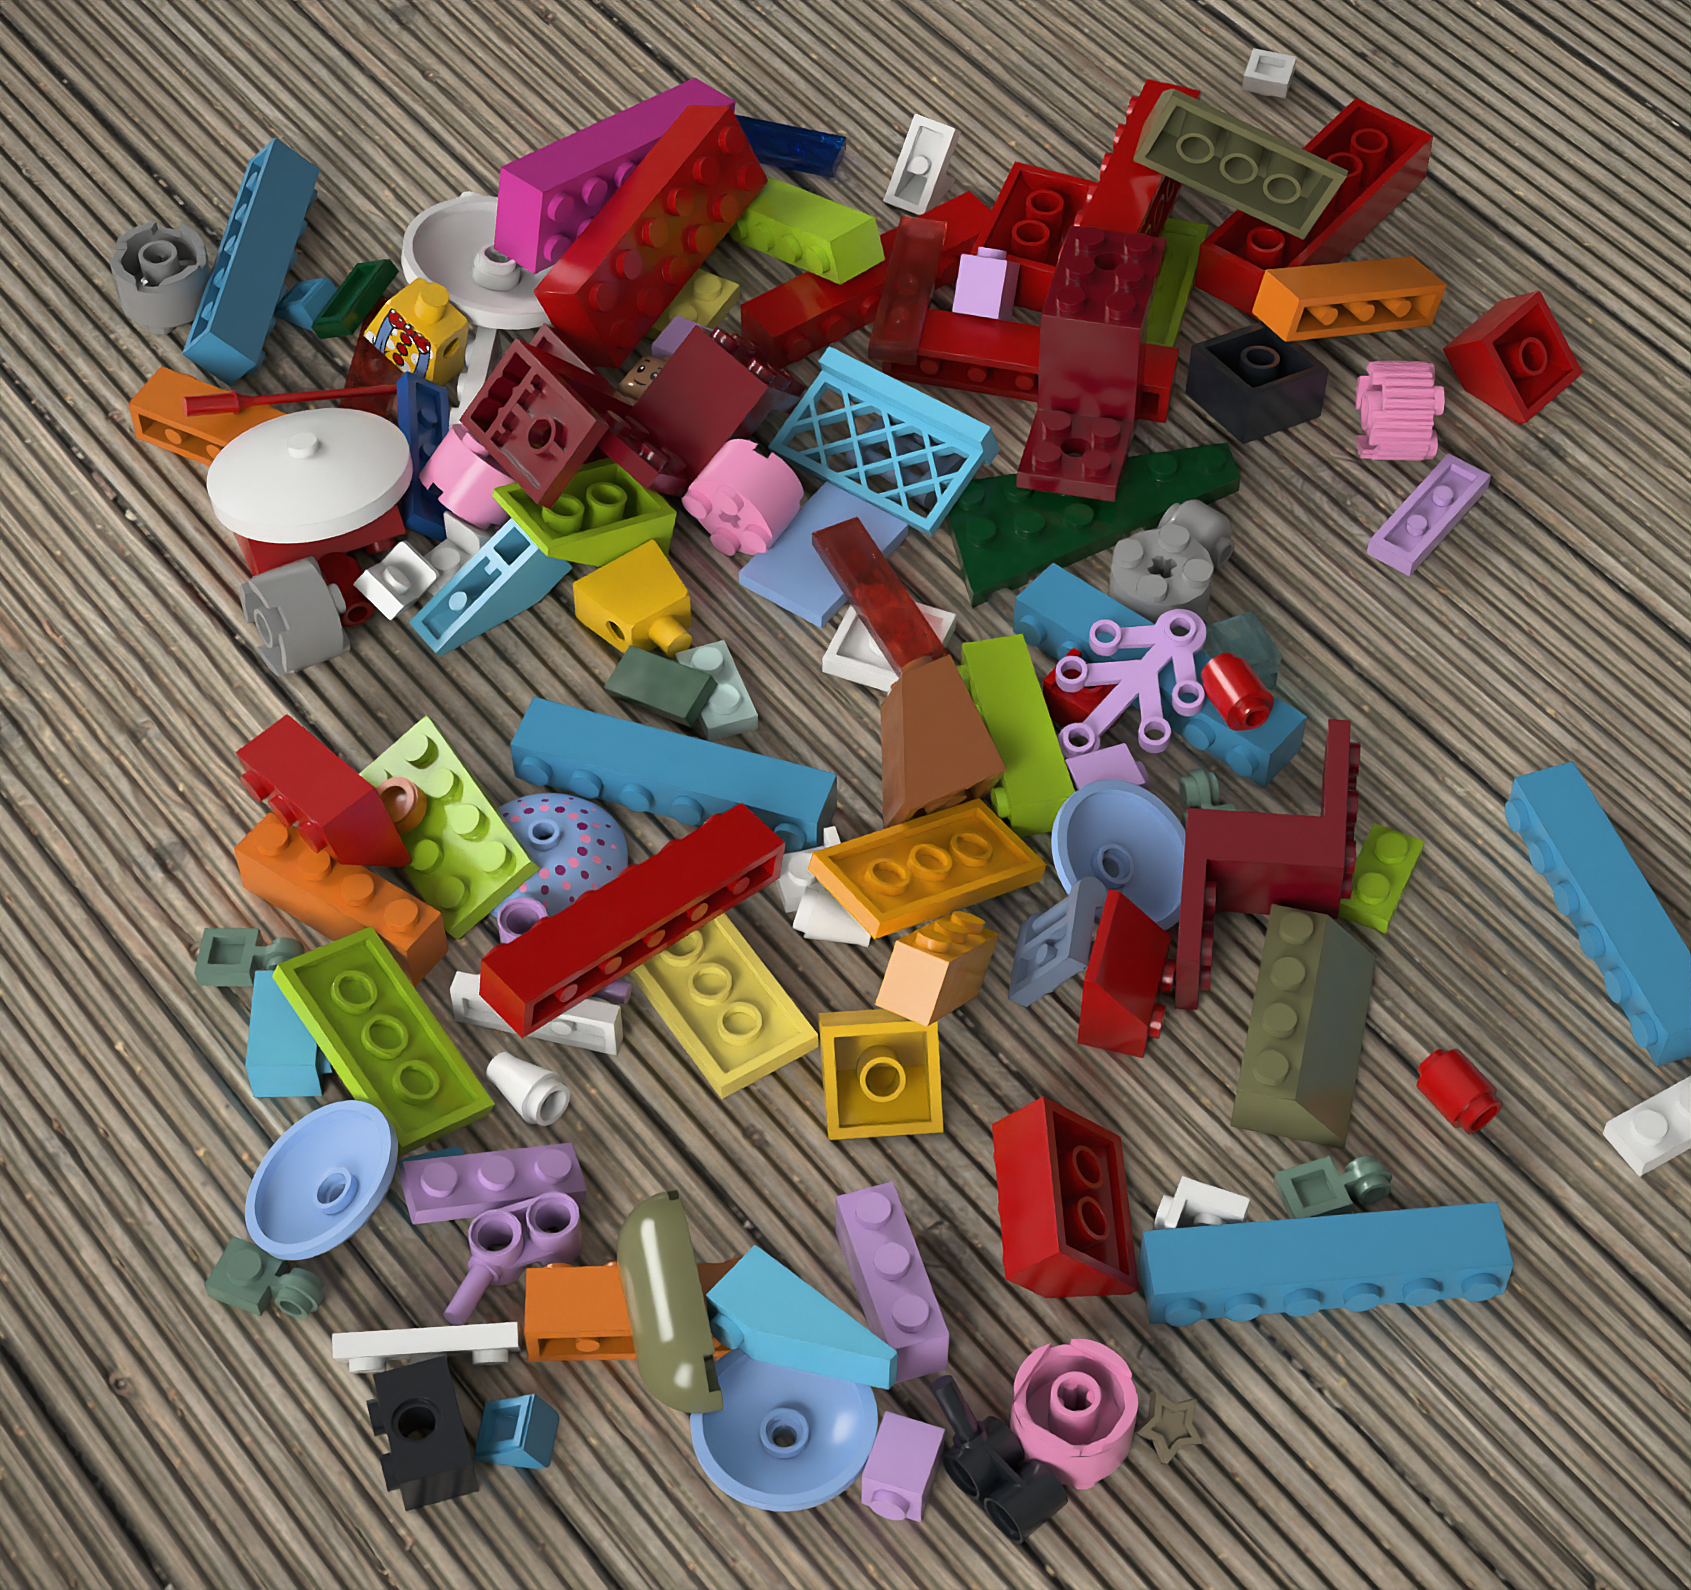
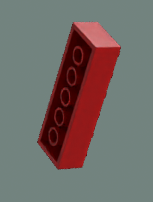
M1151 79L1146 80L1140 95H1133L1127 109L1126 124L1120 123L1115 133L1113 153H1105L1100 168V181H1092L1087 194L1086 211L1079 210L1077 212L1073 226H1093L1101 230L1130 234L1144 233L1152 237H1160L1162 235L1165 223L1171 215L1184 184L1133 161L1143 125L1163 91L1175 89L1200 101L1201 90ZM1063 242L1062 247H1061V250H1060L1059 258H1060V255H1061V252H1062V249H1063L1064 242ZM1104 268L1103 270H1110V271H1111V270H1115V269H1112V268Z
M1355 98L1302 148L1311 154L1348 170L1346 179L1305 239L1296 237L1237 209L1200 244L1195 287L1261 321L1252 313L1265 270L1339 263L1426 178L1434 136Z
M688 105L533 290L554 328L594 367L618 369L767 184L768 179L731 106Z

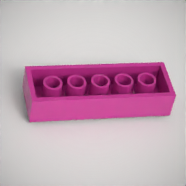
M693 78L501 166L494 249L509 259H513L517 264L533 274H537L555 265L688 105L731 106L733 112H735L736 101L699 79Z

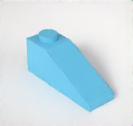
M511 518L409 623L431 649L441 657L537 604L573 567L566 560L547 557Z
M754 1245L706 1294L707 1315L711 1333L728 1349L735 1350L738 1347L756 1361L887 1390L897 1381L898 1352L757 1245Z

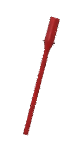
M397 385L261 396L239 394L236 390H232L231 393L183 397L182 408L185 417L225 413L238 415L240 411L253 406L397 394Z

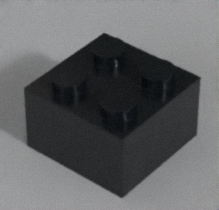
M1261 321L1192 345L1185 393L1239 442L1246 444L1321 417L1329 368L1297 341L1285 342Z

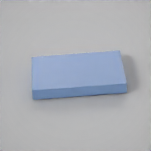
M826 481L803 505L801 511L766 553H757L739 571V584L822 629L859 587L908 536L909 524Z

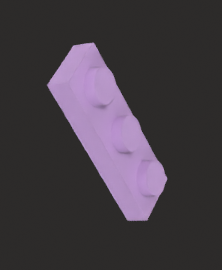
M1448 453L1369 540L1367 554L1410 577L1486 492L1491 475Z
M573 1142L405 1161L402 1163L399 1174L412 1225L477 1217L487 1210L499 1209L537 1197L546 1192L554 1191L567 1194L574 1199L576 1204H583L587 1193Z

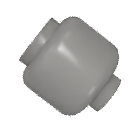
M1196 499L1185 501L1183 504H1173L1165 512L1158 525V529L1167 524L1185 527L1189 531L1190 537L1196 539L1209 552L1213 565L1217 567H1222L1234 550L1235 542L1230 539L1232 535L1231 521L1222 513Z

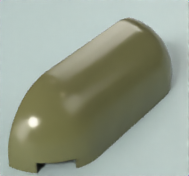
M678 1189L660 1192L640 1202L629 1213L621 1227L617 1240V1263L639 1372L650 1393L670 1408L687 1413H709L724 1410L722 1391L719 1386L713 1354H715L714 1343L682 1198L679 1199Z

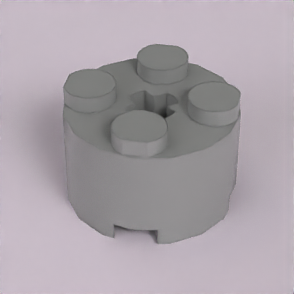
M149 222L134 227L117 239V251L112 259L110 258V266L121 308L128 318L139 325L147 326V330L151 334L166 335L172 332L175 327L195 319L211 272L205 243L198 232L185 224L179 223L180 230L171 228L158 229L157 222Z
M1167 524L1161 529L1138 532L1127 539L1118 541L1115 546L1108 596L1154 624L1162 614L1173 609L1192 611L1204 620L1208 613L1214 565L1209 552L1196 539L1190 537L1189 531L1183 526ZM1183 628L1171 630L1172 634L1180 637L1189 633L1188 630Z
M313 556L299 559L255 575L252 579L247 580L248 582L241 584V603L246 623H256L258 632L265 643L257 647V650L268 668L276 676L298 672L340 656V654L350 650L348 636L341 626L339 618L340 614L346 612L345 601L336 584L326 585L319 565Z

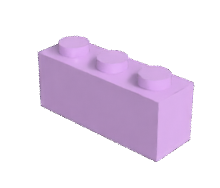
M893 1181L836 1196V1235L870 1331L898 1352L896 1383L946 1370L948 1364L949 1332Z

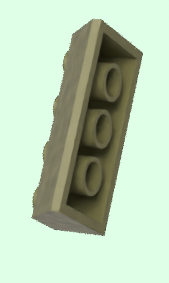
M1175 89L1162 92L1143 125L1133 158L1135 162L1303 240L1346 179L1348 173L1346 169Z
M1274 904L1271 906L1230 1126L1344 1149L1376 957L1327 914Z

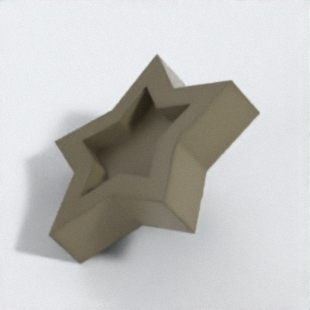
M1150 1391L1149 1416L1134 1429V1433L1153 1441L1161 1464H1168L1181 1446L1204 1444L1192 1423L1197 1399H1187L1172 1403L1157 1392Z

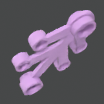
M1173 609L1162 614L1155 625L1120 628L1117 623L1111 620H1099L1092 625L1089 635L1090 647L1096 654L1110 656L1116 653L1118 649L1152 648L1140 660L1086 664L1083 659L1077 656H1066L1057 663L1056 683L1066 692H1077L1086 686L1118 684L1083 723H1073L1062 729L1058 736V742L1064 760L1100 750V737L1138 696L1142 721L1138 732L1139 745L1149 753L1164 751L1170 744L1171 728L1169 723L1163 719L1158 674L1171 659L1176 685L1172 692V706L1174 710L1182 716H1194L1202 710L1205 692L1202 685L1196 681L1193 656L1205 644L1206 627L1203 620L1197 614L1186 609ZM1183 628L1188 630L1189 633L1180 637L1172 634L1171 630ZM1102 633H1109L1114 636V640L1102 643L1096 637ZM1068 669H1075L1081 673L1076 679H1067L1062 674ZM1183 693H1192L1197 697V700L1193 703H1184L1179 699V696ZM1156 729L1161 731L1164 737L1160 740H1150L1145 734L1149 730ZM1074 737H1084L1089 742L1082 747H1076L1069 741Z

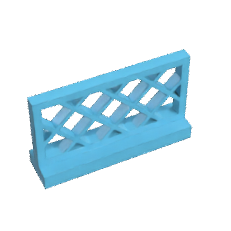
M829 346L818 361L822 371L768 446L770 453L773 452L789 464L853 494L905 521L912 528L932 537L982 463L989 466L1000 451L992 428ZM827 389L843 396L845 408L818 415L817 403ZM851 401L857 404L852 406ZM873 412L883 416L885 428L858 435L855 417ZM848 420L851 438L825 445L821 427ZM891 421L897 423L898 425L892 426ZM812 429L815 430L818 447L800 452L787 447L796 434ZM914 432L923 436L926 449L898 456L894 438ZM888 440L892 458L864 465L861 447ZM931 441L938 445L932 447ZM854 449L857 468L839 473L830 469L828 456ZM953 453L966 458L958 472L939 477L935 458ZM821 459V463H822V464H820V463H818V462H816V461H814V460ZM929 461L932 479L905 486L901 468ZM895 470L898 484L897 489L879 494L870 490L867 477ZM861 479V484H862V485H860V484H858V483H856V482H854V481ZM946 487H947V489L945 490V492L942 493V488H946ZM931 491L936 492L938 502L927 518L910 510L908 498ZM901 500L902 506L895 503V501Z

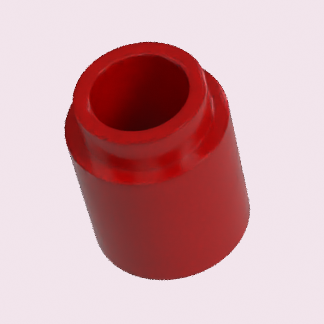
M332 552L321 557L317 563L323 580L327 586L333 583L336 584L345 601L346 612L339 615L341 626H356L367 621L377 607L353 585L364 573L359 563L342 552Z
M1223 653L1214 657L1205 665L1201 673L1205 695L1230 729L1234 731L1253 730L1266 722L1274 706V697L1246 659L1237 657L1233 653Z
M1438 1049L1420 1064L1418 1073L1421 1076L1416 1084L1417 1089L1454 1128L1462 1127L1467 1134H1474L1490 1123L1501 1110L1502 1102L1496 1097V1087L1459 1049H1452L1448 1052H1445L1444 1049Z

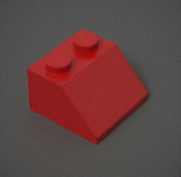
M1540 290L1500 300L1442 349L1466 392L1518 424L1527 423L1583 373Z
M1109 889L1084 978L1077 1043L1144 1058L1148 1038H1160L1166 1006L1157 1003L1160 992L1171 994L1177 960L1168 959L1171 936L1124 894Z

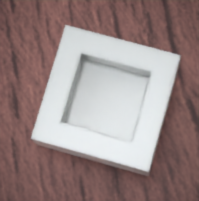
M1253 48L1244 74L1242 90L1259 93L1264 96L1286 98L1295 71L1297 57Z

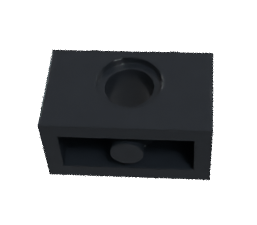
M446 1355L373 1374L378 1398L367 1400L366 1403L374 1436L387 1434L391 1452L379 1455L387 1491L400 1489L405 1511L478 1492L474 1465ZM418 1429L433 1431L428 1437L421 1440L407 1439L410 1433Z

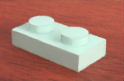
M725 640L675 653V661L677 663L711 675L718 684L698 716L709 742L758 729V714Z

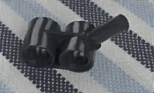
M951 1375L941 1376L931 1384L930 1389L955 1432L953 1436L954 1445L941 1456L942 1464L956 1486L967 1496L974 1499L988 1513L996 1527L1008 1539L1021 1544L1068 1503L1067 1493L1054 1473L1040 1461L1031 1459L1021 1468L1019 1464L1025 1459L1024 1450L1008 1426L994 1416H988L983 1421H977L954 1378Z

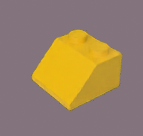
M886 1009L818 1013L828 1140L943 1132L938 1021L927 1027Z

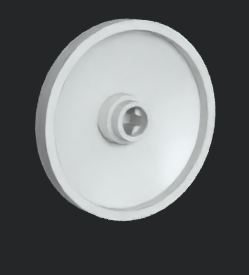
M471 196L447 200L431 206L412 220L404 235L401 256L403 273L409 284L416 278H422L428 283L435 282L441 284L449 293L448 302L466 317L468 323L477 326L519 330L541 327L544 323L547 325L552 324L533 290L553 266L533 274L517 264L513 259H509L494 249L498 197Z
M343 408L312 409L268 420L232 440L212 462L207 475V490L216 517L224 526L241 536L269 543L312 542L339 536L358 529L391 509L401 499L410 485L413 464L406 437L390 421L378 415L360 410Z

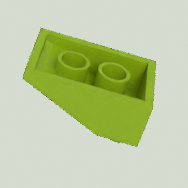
M610 457L583 464L551 510L538 505L517 482L493 488L492 497L547 557L602 567L653 539L666 558H668L677 512L658 492L645 489Z

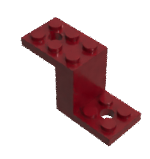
M1070 225L1041 313L1037 411L1017 470L1016 487L1115 502L1142 409L1148 314L1165 259L1167 238L1152 237L1144 233L1130 234L1101 230L1093 226L1079 227ZM1104 268H1112V269H1115V270H1111V271H1110V270H1103V269H1104ZM1081 453L1083 455L1082 457H1071L1066 454Z
M544 323L530 344L518 338L514 340L459 421L538 505L551 510L581 466L596 461L602 452L596 445L610 426L596 412L605 414L607 410H610L623 419L633 406L557 329Z
M695 325L623 419L610 410H607L605 414L596 412L610 426L596 446L645 489L683 498L688 492L689 486L726 442L733 439L748 440L772 408L791 414L805 395L803 392L806 390L807 385L787 369L781 371L776 366L768 363L772 358L771 354L752 339L746 341L734 332L730 335L718 326L711 331Z
M1328 719L1322 773L1320 816L1187 808L1176 963L1175 1009L1198 1010L1199 990H1210L1215 911L1270 915L1271 906L1274 904L1327 914L1332 919H1338L1340 899H1351L1356 861V840H1354L1358 813V791H1356L1357 775H1359L1361 748L1360 742H1350L1351 720Z

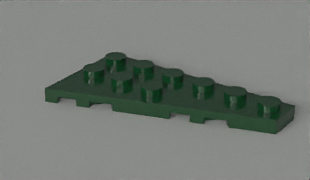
M1228 442L1128 457L1115 502L1016 487L1017 473L971 480L945 517L971 606L974 608L987 602L989 594L1007 586L1013 591L1028 584V577L1046 570L1052 563L1065 568L1115 546L1118 541L1123 539V535L1142 527L1144 531H1148L1158 527L1165 512L1175 503L1183 504L1185 501L1196 499L1208 505L1238 492L1241 477ZM946 487V488H942V493L945 492V490L947 489V487Z

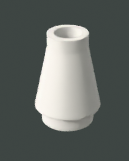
M821 886L819 891L809 887L805 888L792 929L804 932V938L858 944L868 948L871 935L826 888Z
M508 1052L499 1053L488 1065L486 1071L488 1081L500 1090L525 1122L547 1126L558 1120L566 1110L570 1100V1091L565 1086L564 1079L560 1074L520 1060Z

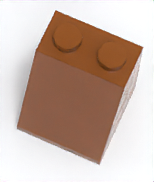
M950 654L934 661L930 655L922 656L902 667L901 676L890 686L891 692L881 706L883 829L977 798L983 801L1007 771Z

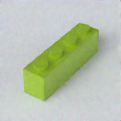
M767 175V184L728 231L729 235L736 242L840 285L885 260L874 216Z
M1023 633L962 643L961 665L956 667L1007 769L991 790L993 811L1000 819H1005L1006 825L1018 837L1052 832L1059 809L1075 790Z

